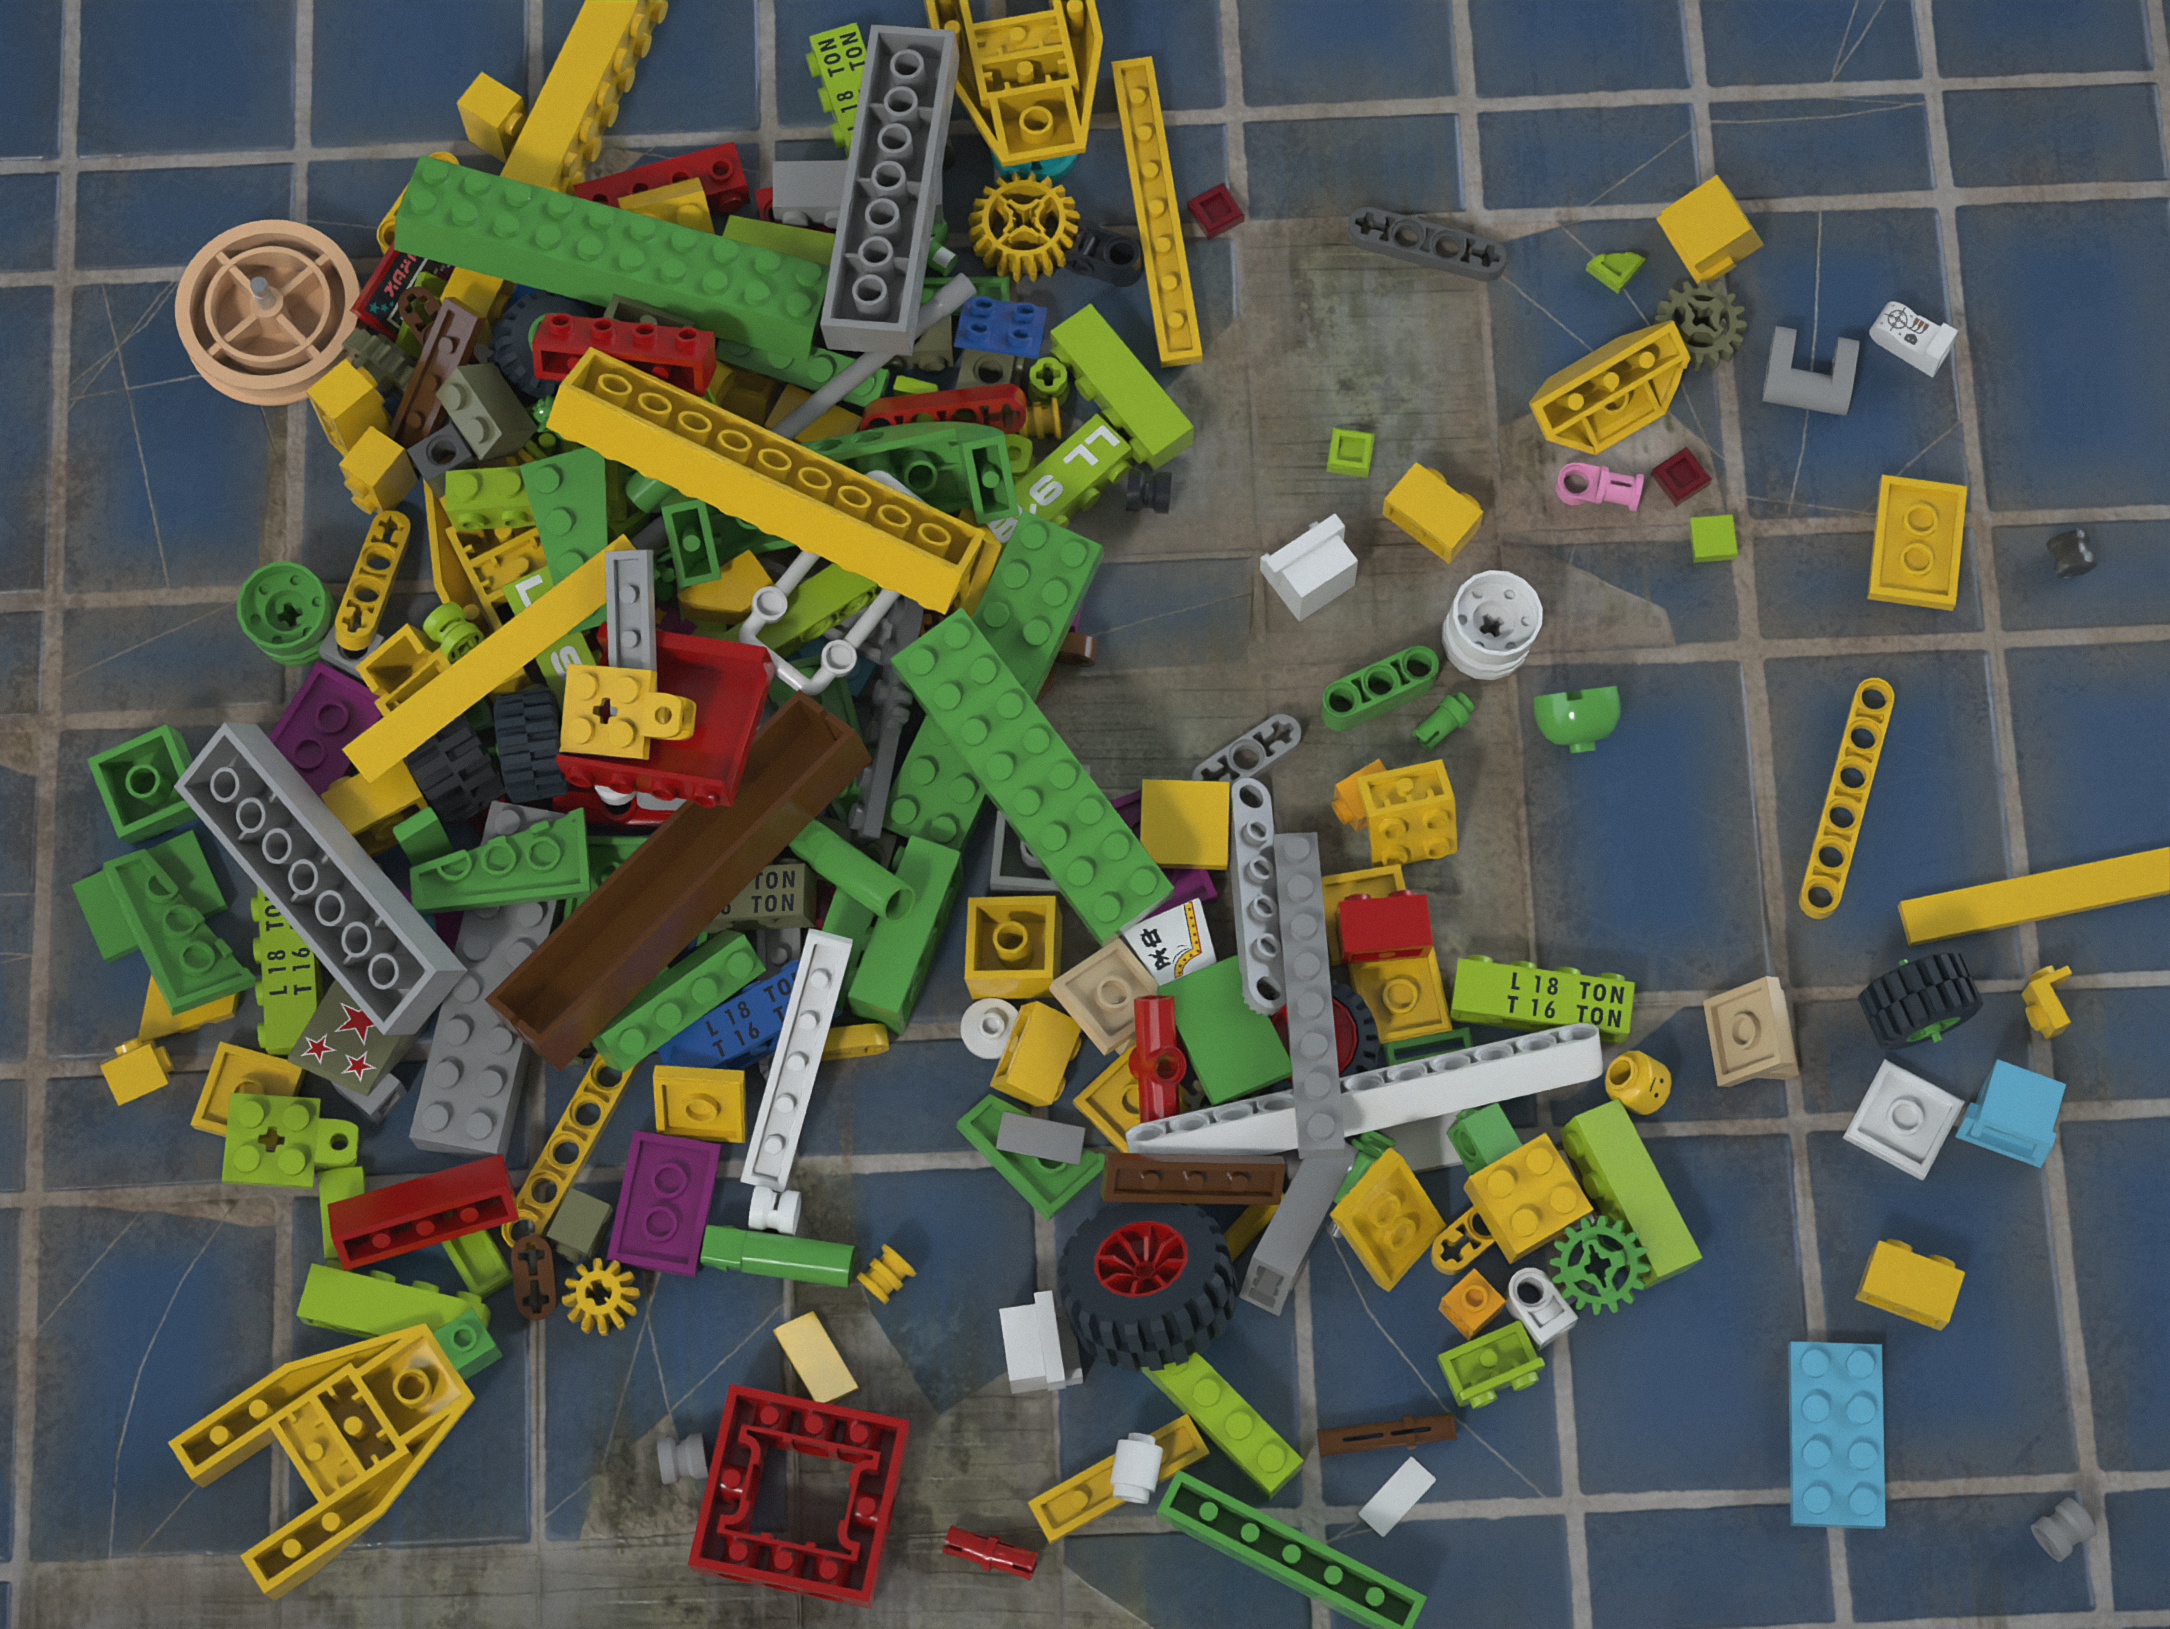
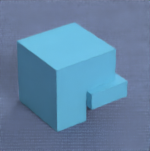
M1997 1059L1978 1093L1976 1103L1970 1102L1963 1114L1955 1137L2041 1168L2055 1141L2057 1133L2053 1132L2066 1084Z

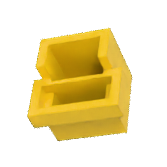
M1715 175L1660 212L1661 215L1656 218L1697 285H1699L1700 280H1705L1707 285L1711 284L1737 267L1735 263H1738L1764 246L1731 191L1718 175Z
M408 623L355 666L371 692L380 696L374 703L383 717L453 664L441 652V644L439 642H434L425 632Z

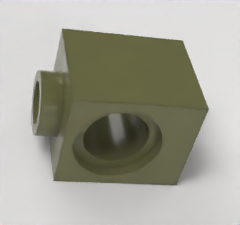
M570 1187L546 1235L551 1244L555 1246L553 1252L573 1263H578L580 1258L592 1263L616 1215L611 1205Z

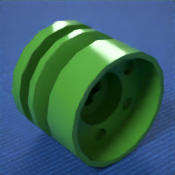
M289 561L274 562L255 570L243 583L237 598V618L244 633L276 663L289 667L309 666L322 659L318 648L335 624V618L339 610V605L334 595L316 575L305 566ZM300 614L301 616L296 618L297 625L291 627L289 624L294 622V615Z

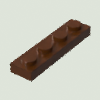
M455 297L444 298L387 434V437L405 448L413 468L417 467L407 449L440 430L447 411L435 394L456 367L468 364L487 319L486 316Z
M1106 1152L1100 1195L1104 1202L1280 1205L1286 1163L1282 1156Z

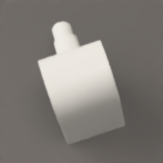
M1524 1268L1512 1276L1504 1294L1505 1305L1515 1321L1521 1320L1531 1343L1537 1351H1540L1575 1326L1579 1318L1570 1307V1304L1576 1301L1578 1297L1573 1294L1563 1299L1561 1295L1567 1286L1558 1290L1550 1277L1542 1270ZM1584 1279L1577 1281L1586 1291L1592 1288L1593 1284ZM1523 1285L1535 1287L1540 1294V1301L1534 1304L1523 1302L1517 1294V1289Z

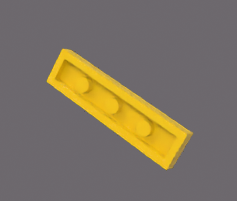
M1188 1413L1149 1434V1436L1156 1438L1155 1445L1163 1448L1157 1485L1173 1477L1177 1470L1183 1471L1210 1456L1209 1450ZM1115 1454L1028 1502L1029 1508L1050 1545L1128 1502L1112 1496L1114 1486L1110 1485Z

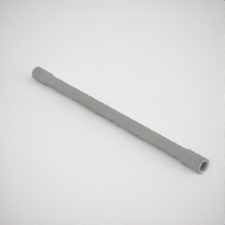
M962 272L933 294L931 299L919 309L915 339L942 317L950 315L977 293L973 284ZM865 352L769 431L792 440L897 354ZM663 516L656 518L629 540L636 550H653L654 554L669 542Z

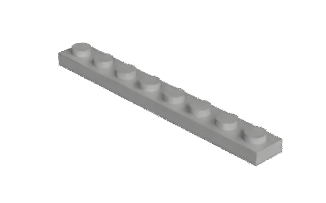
M1317 832L1273 834V855L1299 1159L1344 1157L1345 1139Z

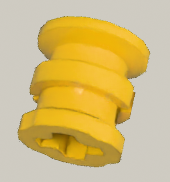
M1057 397L1052 398L1049 405H1042L1041 401L1032 402L1033 407H1026V422L1019 430V435L1026 438L1037 436V440L1046 439L1045 434H1054L1057 439H1062Z
M884 1243L882 1246L884 1254L879 1260L874 1257L869 1263L871 1268L866 1273L860 1272L856 1278L883 1304H886L890 1300L889 1293L893 1289L898 1291L904 1285L901 1282L906 1275L914 1277L917 1273L896 1251Z

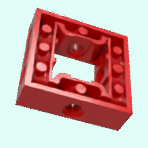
M730 1384L688 1560L690 1569L695 1573L872 1609L912 1431L909 1420ZM769 1447L855 1464L848 1481L850 1496L845 1519L840 1520L838 1525V1538L840 1541L838 1552L819 1549L816 1543L806 1541V1546L775 1540L771 1534L761 1532V1536L749 1534Z

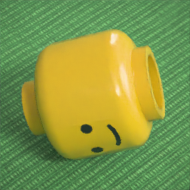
M1627 1051L1620 1054L1610 1063L1605 1078V1089L1610 1099L1613 1101L1619 1098L1624 1108L1637 1115H1648L1657 1111L1666 1102L1672 1085L1671 1074L1666 1066L1641 1051Z

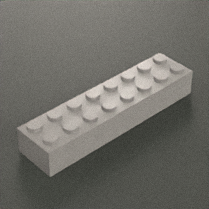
M871 24L820 324L827 349L912 356L960 59L954 30Z
M224 722L177 781L174 788L383 1035L415 1034L463 977L467 969L257 724Z
M492 801L481 846L488 844V840L502 835L508 837L531 829L530 825L545 820L551 822L569 814ZM566 899L464 911L454 955L467 969V972L442 1001L409 1135L417 1149L474 1160H481L502 1153L505 1161L532 1047H529L505 1027L484 999L562 923Z

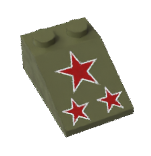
M335 979L289 1053L287 1062L368 1097L426 1032L430 1016L413 1035H383Z

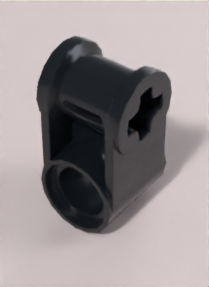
M1078 220L1074 223V225L1078 226V233L1072 238L1073 246L1063 251L1064 258L1066 259L1064 268L1078 275L1090 276L1117 287H1128L1139 280L1142 273L1139 244L1135 239L1101 228L1089 221ZM1122 257L1131 259V262L1125 265L1114 263L1115 260Z

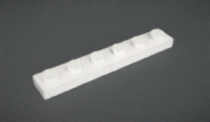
M812 928L808 930L740 1182L755 1186L770 1187L771 1190L784 1193L853 939Z

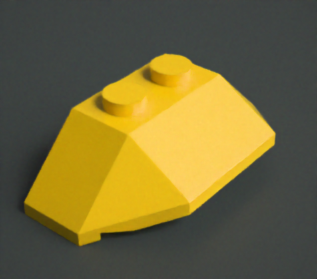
M1669 320L1619 336L1550 376L1530 400L1529 405L1547 441L1597 455L1666 414L1678 388L1683 369L1687 368L1691 357L1675 322Z

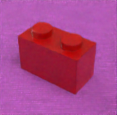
M1399 890L1388 894V897L1371 899L1369 894L1361 893L1349 895L1344 898V901L1338 902L1334 916L1340 965L1428 958L1433 947L1427 894L1415 895L1412 890Z

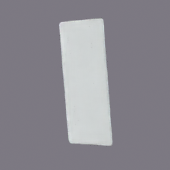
M1410 1457L1358 1514L1378 1534L1384 1537L1431 1487L1436 1478L1413 1457Z

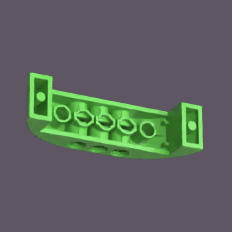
M965 422L907 423L868 429L799 444L863 475L874 470L884 471L928 505L944 513L959 511L962 507L971 508L977 525L1020 516L1005 434L1003 431L993 427ZM678 489L669 494L661 503L679 588L722 579L718 562L734 559L748 549L753 554L795 546V544L776 535L762 532L757 526L738 517L728 516L717 507L702 500L687 497Z

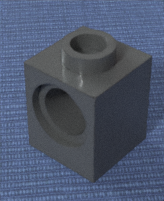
M451 423L407 449L437 500L445 495L446 471L479 469L474 460L477 455L464 436L458 435ZM456 455L451 462L440 464L444 457Z

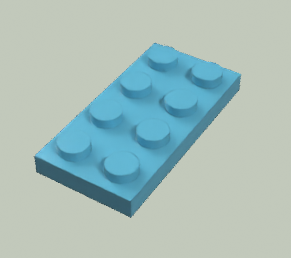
M1791 1341L1788 1344L1791 1526L1883 1529L1885 1527L1882 1344Z

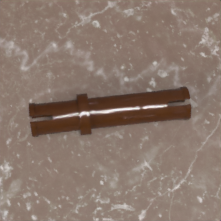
M1453 1412L1412 1417L1411 1413L1402 1414V1419L1361 1423L1330 1429H1317L1320 1458L1406 1446L1407 1451L1416 1450V1445L1457 1440ZM1430 1428V1431L1396 1436L1390 1434L1396 1431ZM1382 1434L1380 1438L1343 1441V1438Z

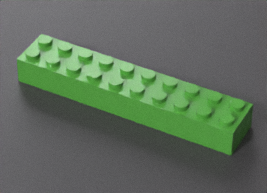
M420 155L397 211L395 221L394 250L603 307H608L613 294H617L694 321V328L712 331L715 337L807 362L822 318L830 271L829 265Z

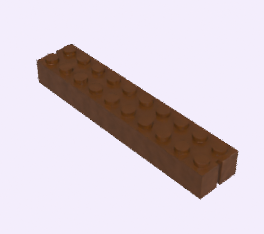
M799 689L755 732L732 807L716 805V807L707 808L695 804L692 800H686L484 999L504 1026L529 1047L531 1046L538 1055L558 1072H561L873 760L857 731L831 712L828 714L823 706Z

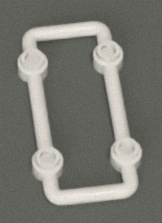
M874 470L865 474V476L927 504L884 471ZM802 551L773 587H763L755 593L752 600V614L739 630L738 639L740 643L767 647L756 638V635L765 624H774L783 618L787 609V597L818 560L819 555ZM883 589L843 640L831 641L824 647L821 654V667L811 679L807 678L767 647L776 667L774 674L796 691L800 689L808 696L820 694L835 677L847 676L852 671L857 659L856 650L901 594Z

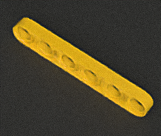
M1880 678L1865 679L1859 684L1852 698L1799 893L1801 910L1807 916L1814 919L1827 918L1833 914L1842 897L1894 703L1892 687L1888 682ZM1870 689L1879 691L1884 696L1885 705L1880 709L1866 707L1862 701V693ZM1859 728L1870 731L1875 739L1874 745L1866 749L1857 747L1852 742L1851 733ZM1846 768H1855L1862 773L1864 784L1857 788H1850L1841 781L1840 772ZM1837 807L1848 809L1852 813L1853 824L1846 828L1835 826L1830 820V811ZM1825 847L1837 849L1842 855V864L1834 868L1823 865L1819 859V851ZM1814 887H1823L1831 894L1832 903L1828 907L1818 908L1809 901L1808 891Z
M597 1053L516 1197L519 1220L502 1224V1236L510 1248H513L516 1242L511 1237L512 1226L520 1220L526 1219L533 1222L535 1225L534 1234H539L543 1237L547 1235L569 1188H573L645 1058L627 1071L622 1072L621 1081L617 1085L605 1087L598 1082V1074L607 1065L600 1054ZM589 1103L597 1105L601 1110V1115L596 1123L585 1126L577 1122L576 1114L581 1106ZM564 1142L575 1143L579 1147L577 1159L570 1164L558 1163L555 1160L556 1148ZM548 1180L556 1184L557 1194L552 1201L542 1204L534 1200L533 1190L538 1183ZM535 1242L526 1243L525 1251L520 1253H528L535 1250Z

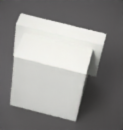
M1333 514L1319 524L1317 521L1310 524L1309 531L1271 556L1266 553L1260 557V571L1299 622L1355 586L1358 560L1343 542L1345 525L1336 514Z
M1052 1290L1034 1293L1035 1304L999 1309L1012 1394L1048 1389V1391L1065 1389L1068 1385L1083 1383L1077 1338L1071 1328L1065 1307H1054Z

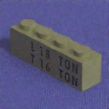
M782 859L777 861V865L766 866L701 932L716 933L723 932L725 929L752 931L816 927L817 876L805 863L803 864L802 861L796 859Z

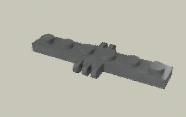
M904 595L897 598L889 609L888 623L893 624L890 639L887 638L880 653V663L885 666L882 680L879 679L873 690L869 713L873 717L868 721L864 735V745L873 760L856 776V787L860 788L858 803L853 804L848 817V828L852 829L850 843L866 848L880 838L899 735L902 732L903 725L909 720L910 711L906 708L912 704L913 694L909 693V690L894 672L890 660L919 637L924 607L919 605L917 601Z

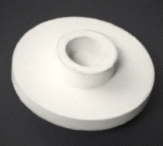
M985 998L972 1004L964 1013L960 1027L962 1040L968 1050L984 1059L1001 1058L1018 1015L1017 1010L1010 1003L998 998Z

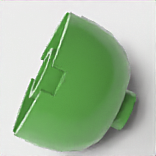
M1617 686L1533 697V711L1538 729L1553 744L1569 745L1570 754L1596 750L1595 742L1608 738L1617 728L1621 717V701Z

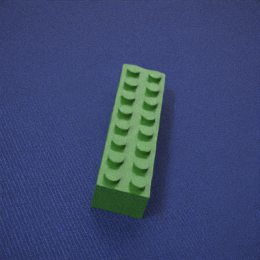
M1023 510L971 620L1035 703L1104 557L1101 544ZM927 714L887 797L881 831L898 835V840L907 844L911 835L960 851L963 857L990 798Z
M962 607L890 659L894 672L909 692L913 694L915 700L1102 948L1174 896L1173 885Z

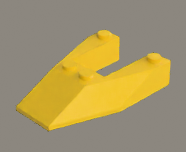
M923 0L929 29L955 31L960 59L954 93L1002 167L1085 153L1103 45V35L1095 0H1048L1050 7L1048 11L974 24L968 0Z
M523 448L515 456L482 461L478 457L474 458L479 469L514 467L536 461ZM456 455L444 457L440 464L451 462ZM423 478L434 587L443 604L448 602L459 604L466 613V621L474 623L484 635L485 640L503 626L495 609L508 602L502 586L548 565L537 526L456 531L445 512V495L437 500ZM525 667L520 668L488 693L493 704L497 695L518 692L527 686L533 685Z
M423 1323L286 1363L170 1440L168 1444L191 1480L200 1487L205 1488L276 1439L279 1440L319 1503L240 1555L262 1592L273 1601H276L317 1573L387 1512L476 1398L453 1367L427 1324Z

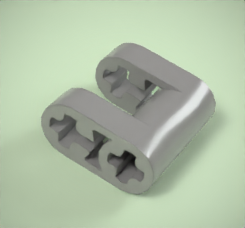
M1775 326L1769 350L1762 401L1846 416L1852 395L1860 342L1842 337L1837 338L1830 375L1791 368L1797 330Z

